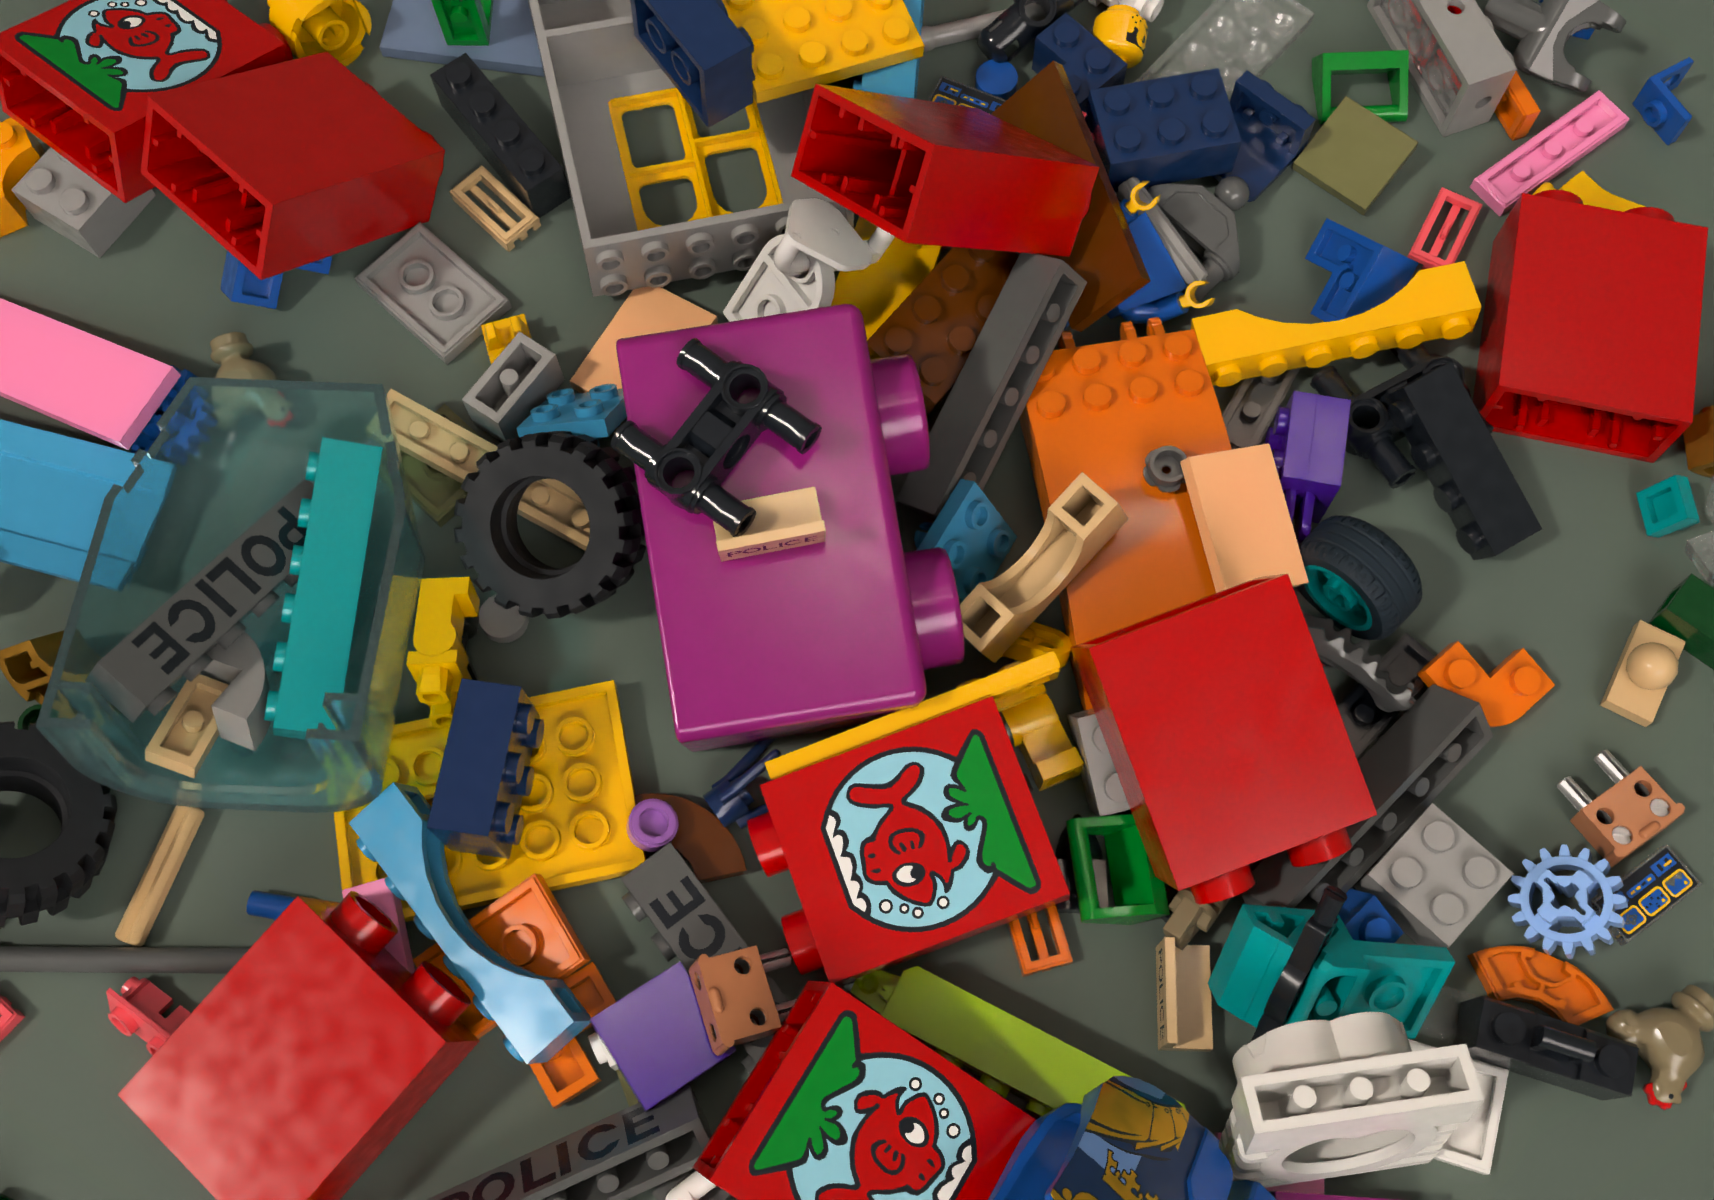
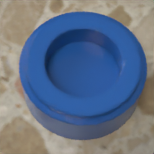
M988 60L977 69L975 90L1006 101L1016 93L1018 73L1015 67L1007 61L998 63Z

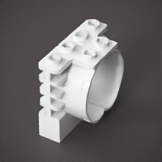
M1383 1012L1355 1013L1330 1021H1300L1268 1031L1247 1045H1243L1235 1053L1232 1063L1238 1083L1231 1098L1233 1109L1221 1134L1219 1148L1230 1162L1233 1171V1181H1255L1265 1188L1426 1164L1434 1159L1436 1153L1440 1151L1459 1123L1470 1120L1485 1098L1466 1044L1412 1051L1403 1022Z

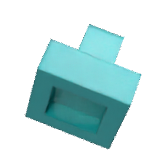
M1674 475L1636 493L1647 536L1660 538L1700 522L1688 477Z

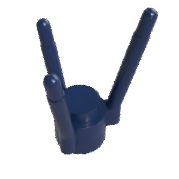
M775 739L758 741L723 778L711 786L712 790L703 795L724 827H728L736 821L742 829L747 826V820L769 812L766 804L750 810L747 808L755 800L745 787L766 770L764 762L780 757L781 752L778 749H774L743 775L742 773Z

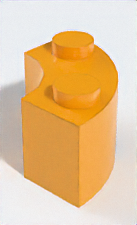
M11 117L0 122V238L28 226L26 208L12 192V188L45 154L34 134Z

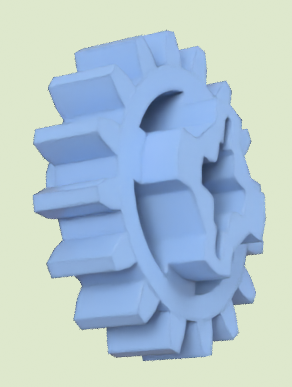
M1561 844L1559 856L1552 857L1545 848L1540 849L1542 862L1536 865L1528 859L1522 861L1528 874L1526 877L1512 875L1511 882L1521 891L1518 894L1509 895L1508 902L1510 906L1522 909L1515 913L1512 919L1516 926L1530 925L1524 934V937L1530 944L1543 938L1542 949L1546 954L1551 955L1558 945L1563 947L1568 959H1573L1576 947L1583 946L1585 951L1592 956L1596 954L1593 942L1598 938L1609 945L1614 942L1608 928L1610 926L1624 928V918L1615 913V909L1627 908L1628 901L1625 896L1613 894V892L1618 891L1624 885L1620 876L1605 877L1611 868L1605 858L1593 865L1591 864L1592 854L1590 849L1583 848L1578 857H1572L1567 844ZM1561 870L1577 871L1572 876H1556L1553 874V872ZM1537 887L1543 894V904L1537 909L1538 913L1534 915L1532 897ZM1552 888L1560 895L1563 893L1569 898L1575 895L1583 915L1575 908L1572 910L1566 905L1560 907ZM1598 888L1602 889L1604 897L1600 916L1595 913L1591 904V899L1598 893ZM1562 927H1580L1583 930L1571 934L1557 932Z

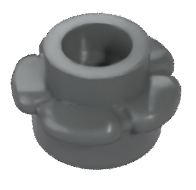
M1162 446L1151 451L1145 458L1146 467L1143 469L1145 481L1150 486H1157L1161 492L1171 493L1179 490L1180 485L1186 483L1180 461L1186 459L1187 456L1182 450L1174 446ZM1169 467L1171 472L1166 474L1162 471V468Z

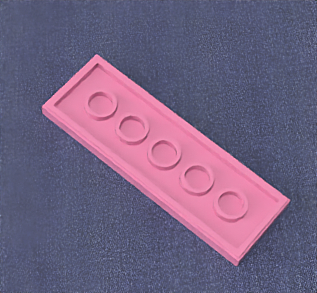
M0 298V396L129 450L181 377V374L173 366Z

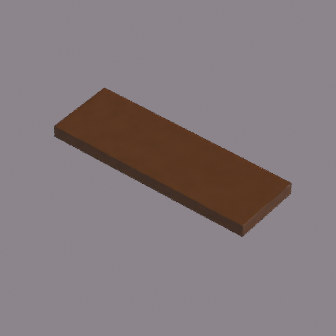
M1053 60L992 112L991 115L1100 167L1091 192L1090 207L1082 219L1070 257L1043 255L1063 260L1087 281L1068 320L1071 329L1082 332L1151 280L1062 64Z

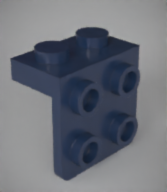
M1246 70L1236 80L1230 98V106L1242 140L1232 172L1212 175V177L1219 182L1228 176H1238L1244 179L1250 191L1247 202H1252L1304 150L1316 119L1310 116L1302 106L1292 103L1274 90L1267 81L1259 79Z

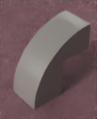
M244 631L226 650L219 644L210 650L207 655L213 661L200 674L229 685L211 705L220 738L256 751L271 721L264 720L268 692L271 689L261 652L252 638Z

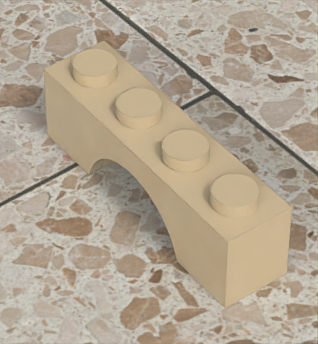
M1081 472L1048 508L1043 528L1023 556L998 577L986 582H980L960 603L964 637L983 655L996 663L1129 519L1120 504L1086 474Z

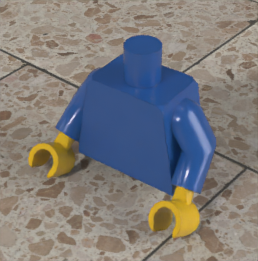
M1142 181L1137 184L1131 191L1130 200L1123 199L1119 204L1151 281L1109 311L1107 316L1110 319L1122 316L1127 322L1147 324L1149 318L1159 317L1162 323L1187 313L1190 306L1206 308L1215 301V298L1205 300L1203 303L1196 300V289L1209 282L1204 280L1194 281L1187 287L1146 212L1138 216V210H1149L1160 200V194L1151 203H1145L1140 200L1139 190L1150 181Z

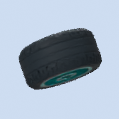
M1331 516L1320 522L1298 545L1309 581L1306 584L1297 586L1305 599L1326 618L1334 619V625L1340 630L1346 627L1351 628V635L1354 637L1368 640L1385 639L1395 632L1421 602L1423 595L1421 579L1409 556L1392 538L1364 520L1351 516Z

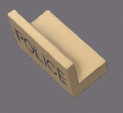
M815 487L742 500L741 502L756 511L754 521L742 536L733 537L729 531L713 521L721 562L825 542L826 538L825 524L821 518Z
M1164 937L1156 946L1158 1050L1210 1052L1213 1050L1211 990L1208 985L1211 976L1210 945H1187L1181 950L1175 946V937Z

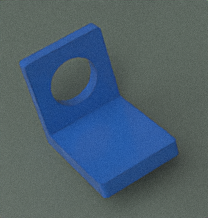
M1691 57L1649 77L1632 103L1642 115L1646 124L1654 129L1666 145L1674 143L1692 119L1691 114L1671 92V90L1678 87L1694 63Z

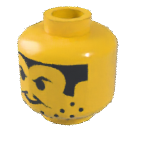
M1113 5L1096 16L1092 35L1128 64L1127 69L1141 62L1145 50L1148 25L1145 19L1140 16L1139 11L1128 5Z

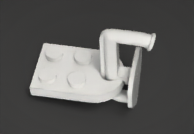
M818 198L794 200L789 207L785 234L772 238L763 247L725 307L723 314L731 322L831 306L835 292L834 272L866 269L870 264L880 260L895 236L877 227L869 240H862L842 213L832 204Z

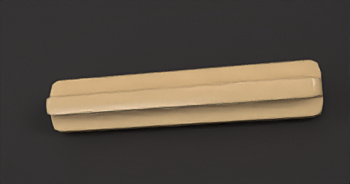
M184 802L176 804L115 932V937L119 941L138 947L145 944L204 818V811L200 808Z

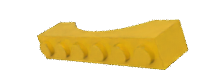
M1462 261L1419 270L1404 288L1386 302L1364 313L1338 321L1314 324L1283 323L1260 318L1234 309L1192 318L1191 329L1195 330L1212 385L1229 387L1240 380L1253 377L1271 378L1296 368L1306 366L1309 368H1319L1339 359L1349 357L1362 359L1382 350L1397 347L1400 349H1410L1420 345L1422 342L1440 338L1447 340L1457 339L1468 332H1473L1482 306L1466 263Z

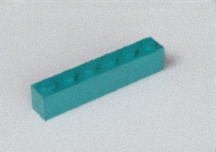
M322 437L320 453L312 451L309 453L305 480L314 481L315 483L312 499L302 498L297 524V527L307 528L304 546H293L289 574L299 576L296 594L285 593L281 622L291 623L287 642L277 641L273 671L282 672L279 691L269 690L264 720L274 722V736L335 743L383 447Z

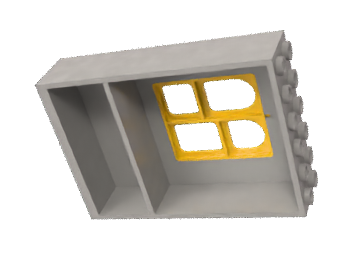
M528 0L593 297L600 295L617 296L627 290L647 286L658 288L673 281L689 278L705 279L715 273L725 271H747L751 268L769 240L778 235L785 234L789 207L797 199L818 198L836 207L852 227L854 226V212L791 176L814 88L756 104L753 97V103L745 107L750 124L749 129L701 137L697 132L690 104L634 35L630 0ZM670 105L675 112L685 158L679 161L636 168L632 163L622 121L623 114L632 110ZM752 148L757 152L767 189L766 198L763 204L756 209L734 213L726 211L718 205L714 198L705 159L713 154ZM678 179L690 180L693 184L697 200V208L692 218L687 222L661 226L655 224L646 216L639 193L643 186Z

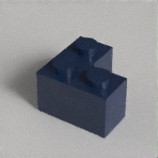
M1063 14L1037 35L1035 39L1032 70L1038 74L1053 60L1062 64L1081 111L1086 112L1089 90L1124 84L1128 64L1069 14Z

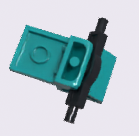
M1327 886L1323 891L1316 910L1242 904L1209 978L1208 985L1218 1006L1257 1028L1251 1041L1266 1034L1268 1031L1287 1024L1307 1020L1330 1021L1361 1012H1383L1390 1014L1400 1022H1403L1408 1039H1415L1456 961L1447 947L1353 940L1338 915L1347 900V895L1340 888Z

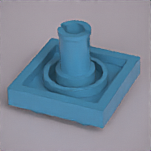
M604 384L596 386L586 393L575 394L574 390L570 388L553 391L547 394V399L540 406L530 411L531 414L517 427L519 437L527 434L552 431H571L572 435L585 434L597 440L601 437H609L627 417L623 389H617L616 384Z
M960 479L934 523L923 522L919 525L921 530H926L928 533L916 530L914 541L917 550L940 547L947 551L955 576L959 602L961 603L980 582L993 579L1017 536L977 483Z

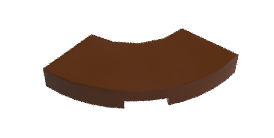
M659 793L635 795L636 805L646 799H660L667 802L675 810L679 824L671 844L692 866L701 884L748 874L743 855L733 835L711 812L692 801L673 795Z

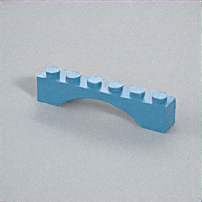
M393 782L349 822L350 826L359 836L356 840L357 846L367 858L378 862L387 874L385 883L389 890L399 899L407 901L416 914L413 920L417 928L427 938L438 943L445 953L443 962L448 970L458 979L465 980L475 994L472 999L479 1012L487 1019L494 1020L505 1034L503 1043L510 1054L521 1062L525 1061L526 1064L548 1062L590 1024V1015L563 980L538 975L514 965L494 951L472 928L458 905L450 883L444 844L427 828L431 811L430 804L417 787Z

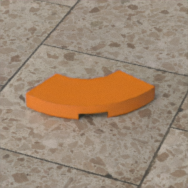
M1512 945L1483 949L1467 956L1489 998L1501 1002L1516 1000L1531 1003L1549 1014L1552 1018L1577 1026L1614 1010L1604 993L1585 973L1571 963L1563 962L1553 956L1536 951L1535 948Z

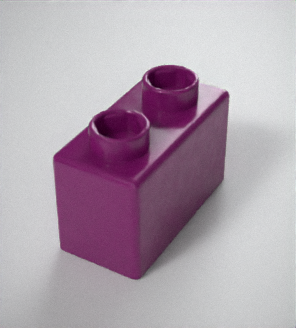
M841 304L618 339L616 350L627 421L632 420L640 429L663 445L668 444L711 390L706 384L686 370H682L676 364L680 351L693 338L700 340L704 346L727 362L735 360L736 362L741 361L744 364L758 367L766 375L769 382L784 391L788 405L822 427L817 441L805 454L799 453L795 447L769 429L763 431L726 477L721 487L740 501L815 487L821 518L824 520L826 529L825 542L721 562L716 544L717 539L713 520L703 513L691 514L673 505L663 493L647 482L645 470L634 463L677 741L690 751L697 752L865 724L896 711L918 706L927 693L924 670L961 664L964 660L965 646L959 596L947 551L936 547L903 552L891 475L923 471L930 465V442L926 409L920 377L913 357L910 354L870 359L863 315L852 304ZM757 388L744 390L739 395L737 402L743 404L753 402L758 397L760 390ZM684 470L679 472L672 481V487L681 488L687 486L694 477V471Z

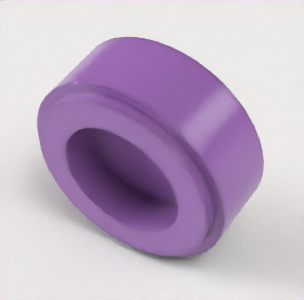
M646 799L639 802L632 809L627 820L626 830L630 841L636 847L644 851L655 852L672 842L677 833L679 822L675 810L667 802L660 799Z

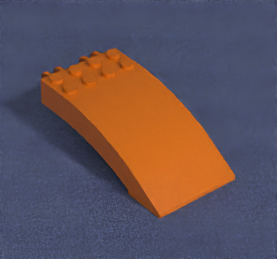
M1159 317L1148 319L1146 327L1147 336L1137 338L1133 322H1121L1119 330L1121 339L1119 341L1076 347L1070 330L1063 331L1058 340L1059 350H1053L1019 417L1044 523L1048 508L1081 472L1086 474L1114 498L1129 518L1059 594L1066 635L1069 637L1072 647L1216 593L1186 483H1182L1179 490L1175 492L1165 493L1161 492L1157 486H1150L1143 476V469L1146 467V456L1151 451L1162 446L1177 447L1185 453L1187 458L1232 450L1195 330L1165 333ZM1169 467L1162 468V471L1166 474L1171 472ZM1071 650L1069 656L1083 711L1093 709Z

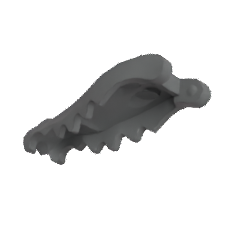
M1302 610L1323 668L1334 667L1359 682L1368 690L1376 706L1385 712L1408 710L1414 706L1416 702L1412 697L1415 688L1414 682L1409 681L1403 686L1394 684L1390 679V672L1380 669L1383 655L1380 653L1371 655L1368 652L1370 640L1364 639L1358 643H1353L1351 641V628L1346 627L1338 631L1334 628V619L1318 617Z

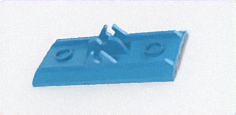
M0 419V562L114 591L129 566L163 489L169 467L168 463L159 459Z

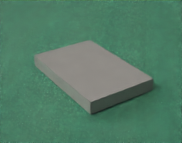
M420 222L354 278L362 290L446 365L483 334L482 324L497 321L512 308L509 299Z

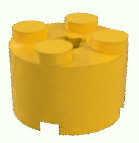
M267 0V5L270 7V25L274 26L284 36L291 52L296 58L327 51L346 67L362 53L364 47L361 45L365 33L370 36L372 28L371 17L366 7L359 0Z

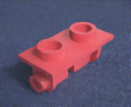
M134 976L128 979L121 988L122 996L111 988L106 991L110 1008L108 1018L111 1023L124 1035L130 1037L135 1033L147 1042V1050L152 1056L191 1014L183 1006L179 1005L167 1018H164L162 1014L173 1004V999L147 978L139 980Z

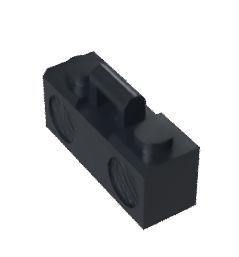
M1485 996L1461 1002L1453 1045L1466 1044L1472 1059L1508 1069L1511 1072L1602 1101L1632 1096L1639 1051L1637 1044Z

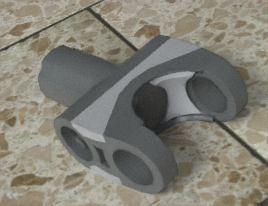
M1489 0L1483 11V14L1491 20L1494 29L1520 40L1512 54L1518 70L1545 83L1582 93L1586 92L1592 81L1575 72V67L1568 63L1564 55L1566 42L1573 34L1582 29L1593 28L1601 30V28L1615 33H1621L1626 24V20L1620 14L1599 0H1543L1541 4L1533 0Z

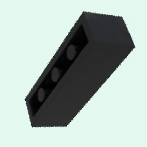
M467 53L430 74L441 106L516 197L536 216L541 218L571 198L563 167Z
M1451 362L1421 375L1384 396L1389 405L1388 413L1392 422L1404 432L1411 445V456L1415 464L1427 474L1434 487L1433 495L1435 501L1450 516L1457 529L1456 538L1465 552L1471 555L1473 560L1496 556L1542 530L1540 523Z

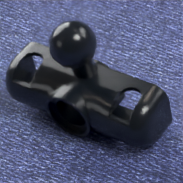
M1013 0L1015 2L1013 5L1000 14L990 25L981 30L977 39V45L988 60L998 63L1009 62L1032 44L1037 35L1063 14L1070 13L1084 0H1078L1075 3L1073 0ZM1031 3L1041 5L1046 12V18L1041 21L1029 19L1025 13V6ZM1000 21L1003 22L992 32H989V30L993 28L997 23H999ZM1017 40L1019 48L1007 57L1004 49Z

